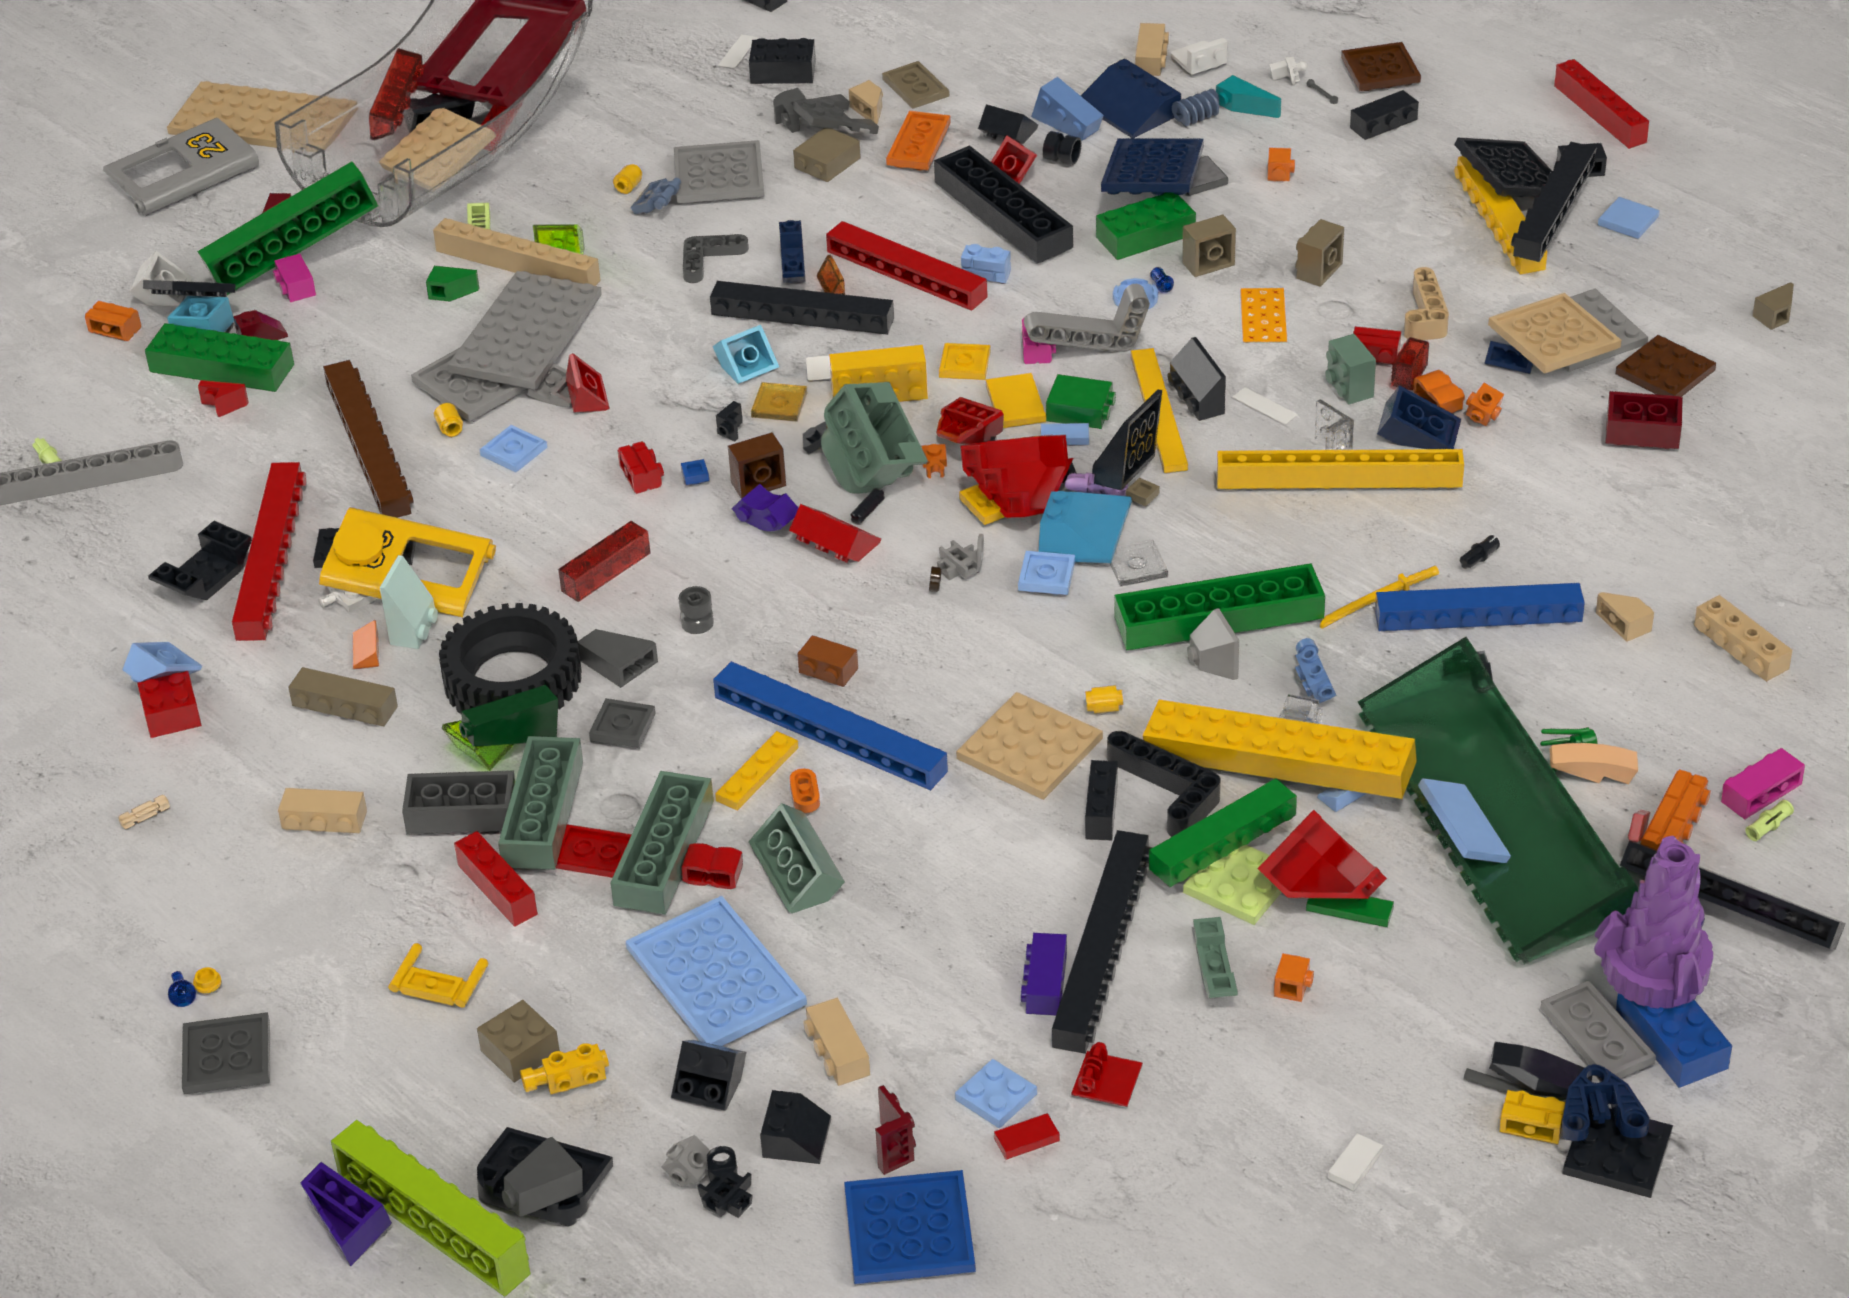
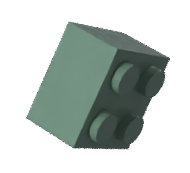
M1355 334L1330 340L1328 351L1326 352L1328 366L1325 371L1328 383L1334 386L1338 395L1343 397L1348 405L1373 398L1376 359Z

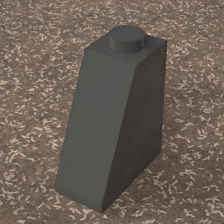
M595 629L578 641L580 661L620 688L658 662L656 643L651 640Z
M553 1137L547 1138L504 1177L503 1201L508 1208H512L519 1217H522L582 1193V1168Z

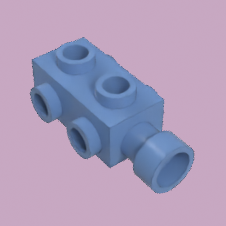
M1310 638L1300 640L1296 645L1297 655H1295L1299 665L1295 668L1301 681L1306 679L1302 684L1308 697L1314 695L1317 704L1337 696L1318 656V648L1315 641Z

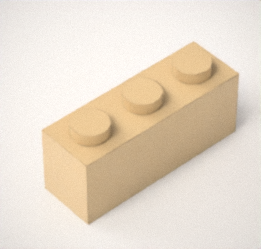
M1140 23L1135 65L1153 76H1161V69L1166 67L1169 32H1165V24Z
M285 788L278 813L282 829L360 833L367 813L364 792Z
M838 997L807 1007V1020L803 1021L804 1029L808 1037H813L817 1055L819 1057L823 1056L827 1075L829 1077L833 1076L838 1086L870 1076L869 1055Z

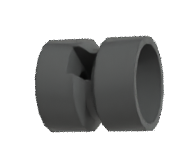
M692 586L682 590L678 597L682 628L691 634H701L709 631L714 624L710 591L701 586Z

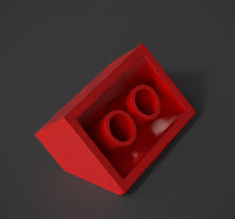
M800 504L789 529L790 532L797 534V540L808 545L812 541L816 543V549L827 554L831 550L836 553L835 558L848 563L849 559L859 562L881 542V538L803 504Z

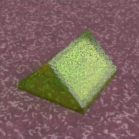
M461 720L442 725V730L455 747L488 771H491L514 745L473 747L468 739L464 738L460 733L459 724Z

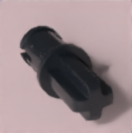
M1489 535L1482 542L1473 544L1471 550L1460 557L1459 561L1464 569L1472 568L1478 562L1487 560L1488 555L1500 547L1498 538L1496 537L1491 541L1494 535Z

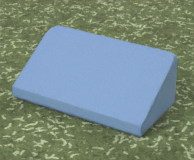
M1328 788L1318 794V799L1337 812L1367 793Z

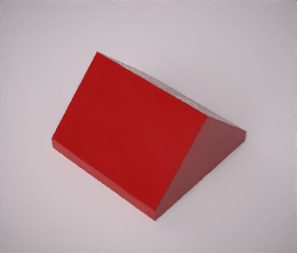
M574 353L570 354L566 372V383L573 412L606 411L610 409L602 375Z

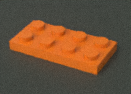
M909 111L886 157L887 165L897 168L929 170L951 123L950 115Z

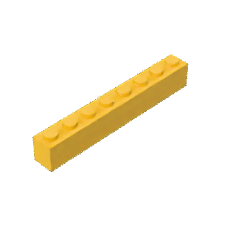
M1463 156L1458 157L1457 166L1454 168L1455 177L1460 180L1464 191H1467L1471 202L1478 208L1479 215L1483 216L1487 227L1494 233L1495 240L1499 241L1503 252L1510 258L1511 265L1515 266L1520 275L1546 270L1547 250L1540 262L1513 256L1514 247L1511 246L1513 234L1518 233L1520 222L1525 221V216L1510 195L1506 197L1498 195L1491 184L1483 179L1479 171L1472 167L1467 158Z

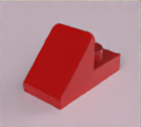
M201 380L198 384L201 403L215 405L218 417L245 407L249 403L245 384Z

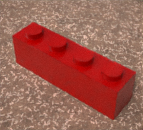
M478 831L454 842L458 866L514 927L538 915L534 891Z

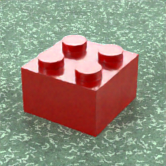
M188 671L137 683L150 738L202 726Z

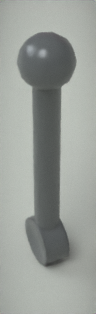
M1313 79L1307 81L1308 87H1313L1330 99L1331 104L1338 103L1337 96L1327 93L1316 85Z

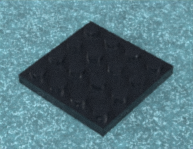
M1458 137L1454 144L1460 151V154L1472 164V167L1479 171L1483 179L1491 184L1495 192L1503 197L1507 195L1539 197L1542 185H1546L1549 173H1553L1525 141Z

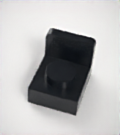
M733 401L716 415L717 434L734 442L738 440V427L743 423L740 403Z

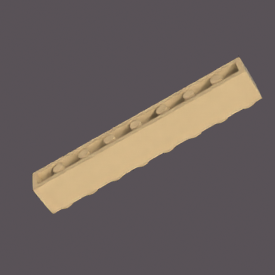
M444 218L433 229L436 252L514 273L526 271L530 274L547 275L551 278L568 279L572 282L589 283L593 286H596L601 281L598 259L447 218Z

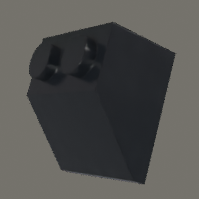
M987 104L978 129L984 133L986 138L996 140L999 137L1004 141L1005 137L1009 136L1021 144H1024L1038 128V124L1024 114Z
M772 1090L760 1133L762 1158L820 1164L831 1123V1115L801 1093Z

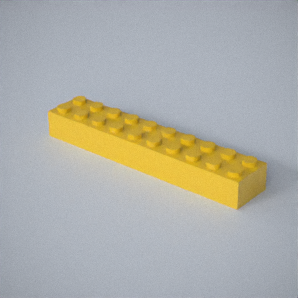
M1160 699L1142 735L1144 741L1205 768L1403 799L1416 764L1415 739Z

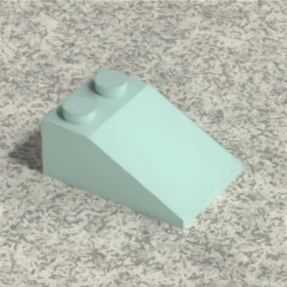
M398 555L380 586L390 645L419 649L423 640L427 639L430 627L437 621L438 610L435 608L434 599L405 558Z

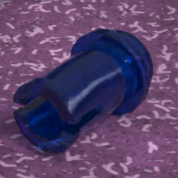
M1156 267L1150 272V277L1155 281L1156 287L1160 292L1172 290L1174 286L1173 278L1166 275L1161 267Z

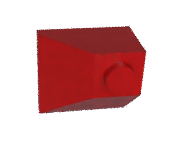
M1006 136L991 162L1020 184L1037 154L1009 136Z

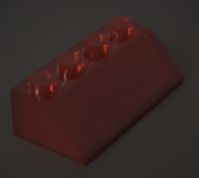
M397 48L369 112L370 140L375 141L393 135L397 126L400 127L402 125L403 112L409 109L410 96L417 90L418 77H422L424 74L425 64H422L421 54Z

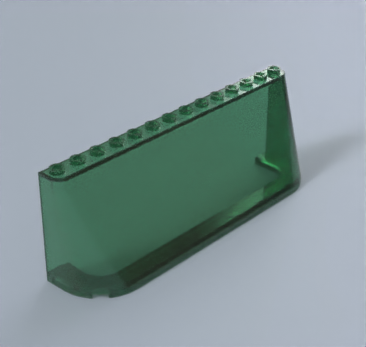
M1467 637L1462 638L1358 701L1362 712L1359 713L1360 718L1366 727L1369 725L1373 727L1369 732L1415 739L1416 764L1406 790L1410 796L1413 794L1417 796L1413 801L1421 814L1424 812L1428 813L1425 820L1432 831L1438 829L1440 832L1436 837L1444 850L1449 847L1452 851L1448 853V856L1456 868L1459 866L1463 868L1459 873L1467 886L1473 884L1475 887L1471 892L1478 904H1486L1487 908L1483 910L1491 924L1498 923L1499 927L1495 930L1503 943L1509 941L1512 945L1507 949L1516 963L1521 960L1525 965L1595 934L1600 923L1612 912L1618 911L1624 915L1627 908H1631L1634 893L1638 892L1636 883L1624 866L1621 868L1618 866L1499 692L1477 651ZM1421 779L1465 784L1511 855L1508 862L1499 863L1463 858L1419 789L1418 784Z

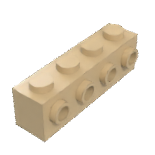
M1721 595L1697 606L1694 626L1767 682L1789 670L1792 649Z

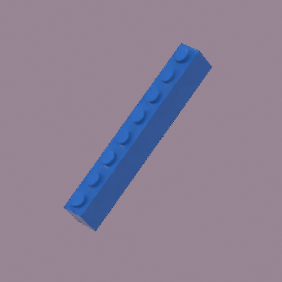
M1580 583L1376 592L1375 614L1378 631L1583 622L1585 602Z

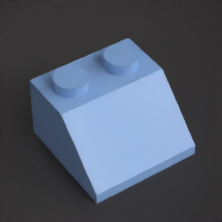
M170 642L132 643L122 670L131 676V680L138 683L188 671L190 675L200 671L202 665Z

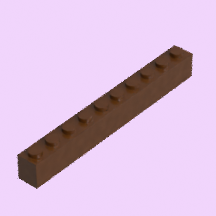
M350 360L323 366L326 385L380 514L396 518L412 514L410 504H413L414 501L411 490H407L406 479L404 475L401 476L400 465L398 461L395 462L394 451L390 448L388 437L384 434L381 421H378L376 409L372 407L370 395L366 393L363 380L361 381L358 368H353Z

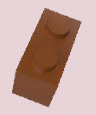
M814 635L809 638L797 653L799 673L844 687L858 670L857 649Z

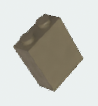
M823 128L793 150L794 168L829 182L861 158L860 140L831 128Z

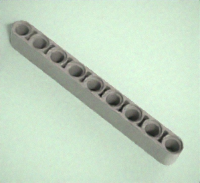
M168 440L0 473V506L178 471L183 466L179 444L176 441Z

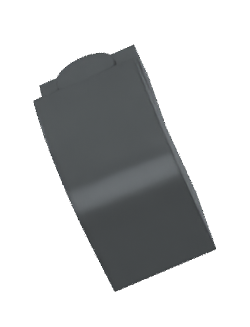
M799 88L781 92L773 100L775 124L783 123L792 133L800 131L799 118H801L793 110L794 102L806 99Z

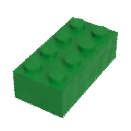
M1165 192L1164 194L1096 215V238L1116 260H1120L1183 239V226L1196 222V212L1179 195H1175L1173 192Z

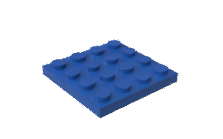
M963 1170L844 1182L854 1284L976 1272Z

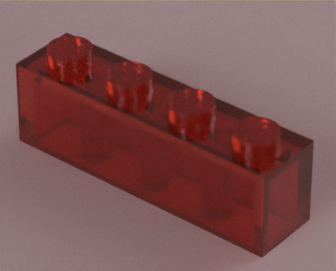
M630 521L560 567L558 572L561 592L579 602L651 554L648 531L635 522Z

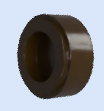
M931 567L929 591H939L941 567Z

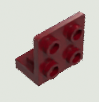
M882 1085L878 1087L881 1126L875 1128L878 1168L885 1175L915 1161L914 1148L916 1147V1141L913 1137L915 1123L911 1114L908 1111L904 1112L900 1107L897 1096L893 1092L890 1093Z

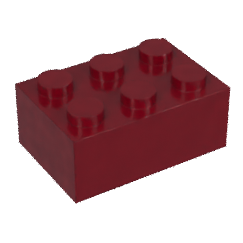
M1609 391L1605 444L1679 449L1682 430L1683 396Z

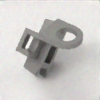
M983 534L978 536L977 549L975 551L973 544L963 548L954 540L950 541L951 547L948 549L942 546L939 547V554L942 560L937 562V567H941V574L947 579L951 580L959 575L966 579L980 571L984 555Z

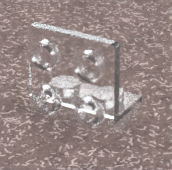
M1321 399L1316 401L1315 439L1326 445L1325 450H1353L1354 420Z

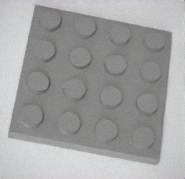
M759 140L674 147L675 178L681 180L679 191L676 193L677 203L689 204L701 201L712 202L715 200H735L738 198L764 196Z
M1596 288L1570 297L1622 341L1621 347L1616 350L1565 366L1564 368L1568 372L1639 348L1648 343V336Z
M460 348L411 374L414 384L440 402L453 404L459 415L469 422L528 389L449 373L448 363Z

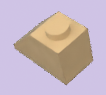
M870 80L850 88V108L865 119H871L878 124L882 110V89Z
M1605 592L1598 594L1596 614L1626 642L1652 631L1654 612L1639 598Z

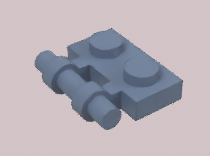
M665 178L649 183L630 208L634 214L642 212L646 214L653 211L655 207L659 210L662 209L663 206H667L671 201V196L679 191L681 180L674 178L672 181H667Z

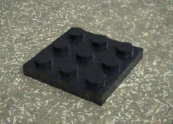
M143 280V289H151V294L227 297V293H235V284Z
M1588 1105L1590 1120L1588 1137L1581 1141H1572L1563 1167V1174L1651 1198L1669 1144L1673 1125L1649 1119L1648 1134L1642 1138H1630L1623 1136L1618 1127L1615 1126L1612 1109L1609 1108L1611 1119H1607L1605 1123L1599 1124L1598 1120H1593L1591 1106Z

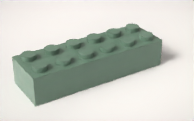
M528 736L498 842L500 856L512 868L555 870L583 765L580 738Z
M660 770L610 882L613 906L666 915L682 877V865L689 844L697 842L714 802L711 778Z

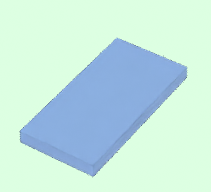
M1421 779L1418 784L1419 789L1463 858L1499 863L1508 862L1511 855L1465 784Z

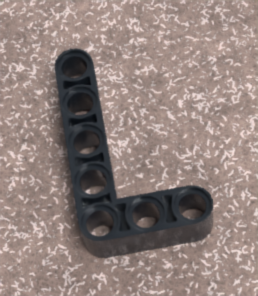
M1114 731L1108 735V761H1118V768L1179 795L1167 810V833L1169 836L1172 837L1203 820L1219 804L1221 778L1218 774L1127 732Z

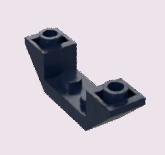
M801 220L779 222L783 283L806 282Z

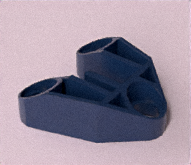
M1592 1064L1585 1067L1568 1088L1561 1137L1570 1141H1581L1588 1137L1590 1124L1588 1105L1591 1106L1593 1120H1598V1123L1602 1124L1605 1123V1120L1611 1119L1608 1105L1611 1104L1615 1126L1618 1127L1623 1136L1630 1138H1642L1648 1134L1650 1117L1625 1081L1605 1067ZM1597 1076L1602 1079V1082H1591L1588 1080V1077Z

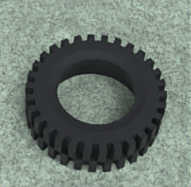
M509 603L501 604L502 609L496 610L495 606L487 607V613L483 614L481 609L475 611V618L472 619L467 615L463 618V625L456 623L453 626L454 632H447L445 635L446 640H442L441 650H439V662L445 695L449 699L451 706H456L457 712L461 715L464 710L546 685L558 698V709L560 710L565 706L564 700L570 701L573 698L572 692H577L579 688L578 683H581L582 669L577 635L574 632L573 626L568 624V620L565 617L560 619V614L556 611L550 614L549 608L542 607L537 611L535 604H529L528 608H523V603H515V608H509ZM521 651L532 653L544 659L548 664L538 673L516 681L496 682L475 676L477 670L484 662L496 655L507 652Z

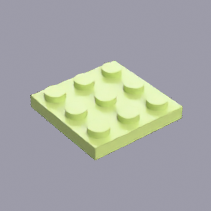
M1243 845L1228 856L1196 872L1183 885V893L1253 925L1257 923L1282 892L1257 869L1270 855L1248 845Z

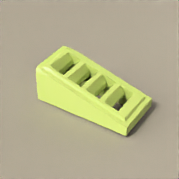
M489 203L467 204L468 224L490 229Z

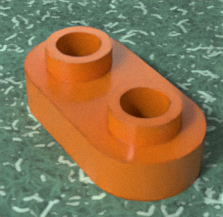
M806 768L793 771L790 775V788L794 808L804 813L817 810L820 806V795L816 774Z

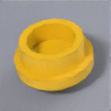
M211 967L198 970L193 979L194 988L200 993H211L217 990L222 983L220 974Z

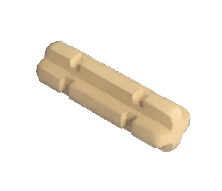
M160 795L154 798L153 802L149 800L131 809V813L127 811L119 815L118 819L124 829H128L134 826L135 822L139 824L157 815V811L161 813L169 809L168 799L165 795Z

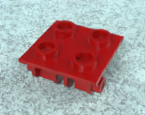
M1097 1042L1091 1046L1090 1051L1086 1052L1071 1095L1128 1107L1143 1062L1108 1055L1106 1045L1102 1042Z

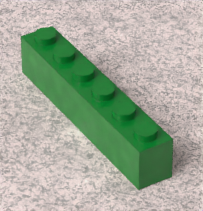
M1273 779L1149 850V870L1169 887L1186 880L1189 876L1228 856L1236 849L1249 844L1252 840L1264 833L1270 832L1285 821L1291 820L1296 816L1297 795L1279 780Z

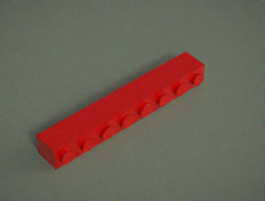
M841 221L826 233L828 253L972 311L988 297L986 278L847 222Z

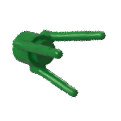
M1589 727L1541 730L1542 734L1571 735L1570 737L1541 741V746L1565 743H1598L1594 730L1589 729ZM1551 768V772L1553 773L1558 771L1557 769Z

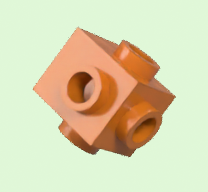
M1483 383L1477 393L1472 392L1466 401L1468 409L1465 415L1469 416L1474 422L1487 426L1491 419L1495 421L1502 410L1500 405L1504 393Z

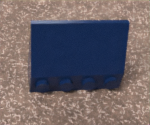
M1124 58L1108 66L1081 97L1104 115L1102 120L1130 138H1135L1174 119L1172 105L1174 102L1181 100V93Z

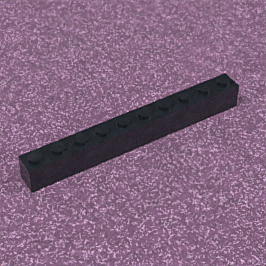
M1116 831L1052 1026V1048L1086 1054L1089 1043H1094L1096 1036L1095 1023L1101 1021L1103 1005L1101 1004L1102 1001H1107L1109 995L1108 982L1113 981L1115 977L1116 965L1114 963L1115 960L1120 961L1121 941H1126L1129 926L1127 922L1133 920L1135 911L1133 903L1134 901L1138 902L1140 898L1141 885L1139 884L1140 882H1145L1147 866L1145 865L1149 863V850L1153 848L1149 847V835Z

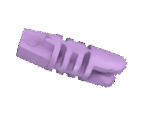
M1087 472L1086 474L1071 473L1065 481L1066 489L1075 492L1126 496V490L1128 489V484L1122 490L1094 484L1095 475Z

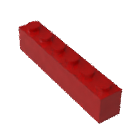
M1575 59L1556 65L1554 87L1628 149L1647 143L1649 120Z

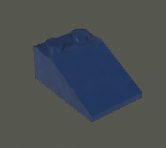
M1399 385L1385 403L1377 434L1401 446L1421 449H1454L1461 418Z

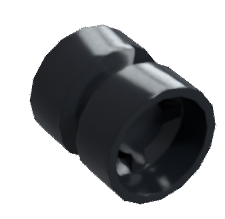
M1050 131L1044 140L1043 157L1053 161H1057L1060 158L1062 163L1074 165L1081 153V138L1071 135L1064 137L1062 133Z

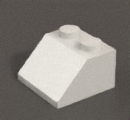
M155 251L141 265L129 292L146 305L178 307L184 295L151 294V289H143V280L191 282L192 277Z

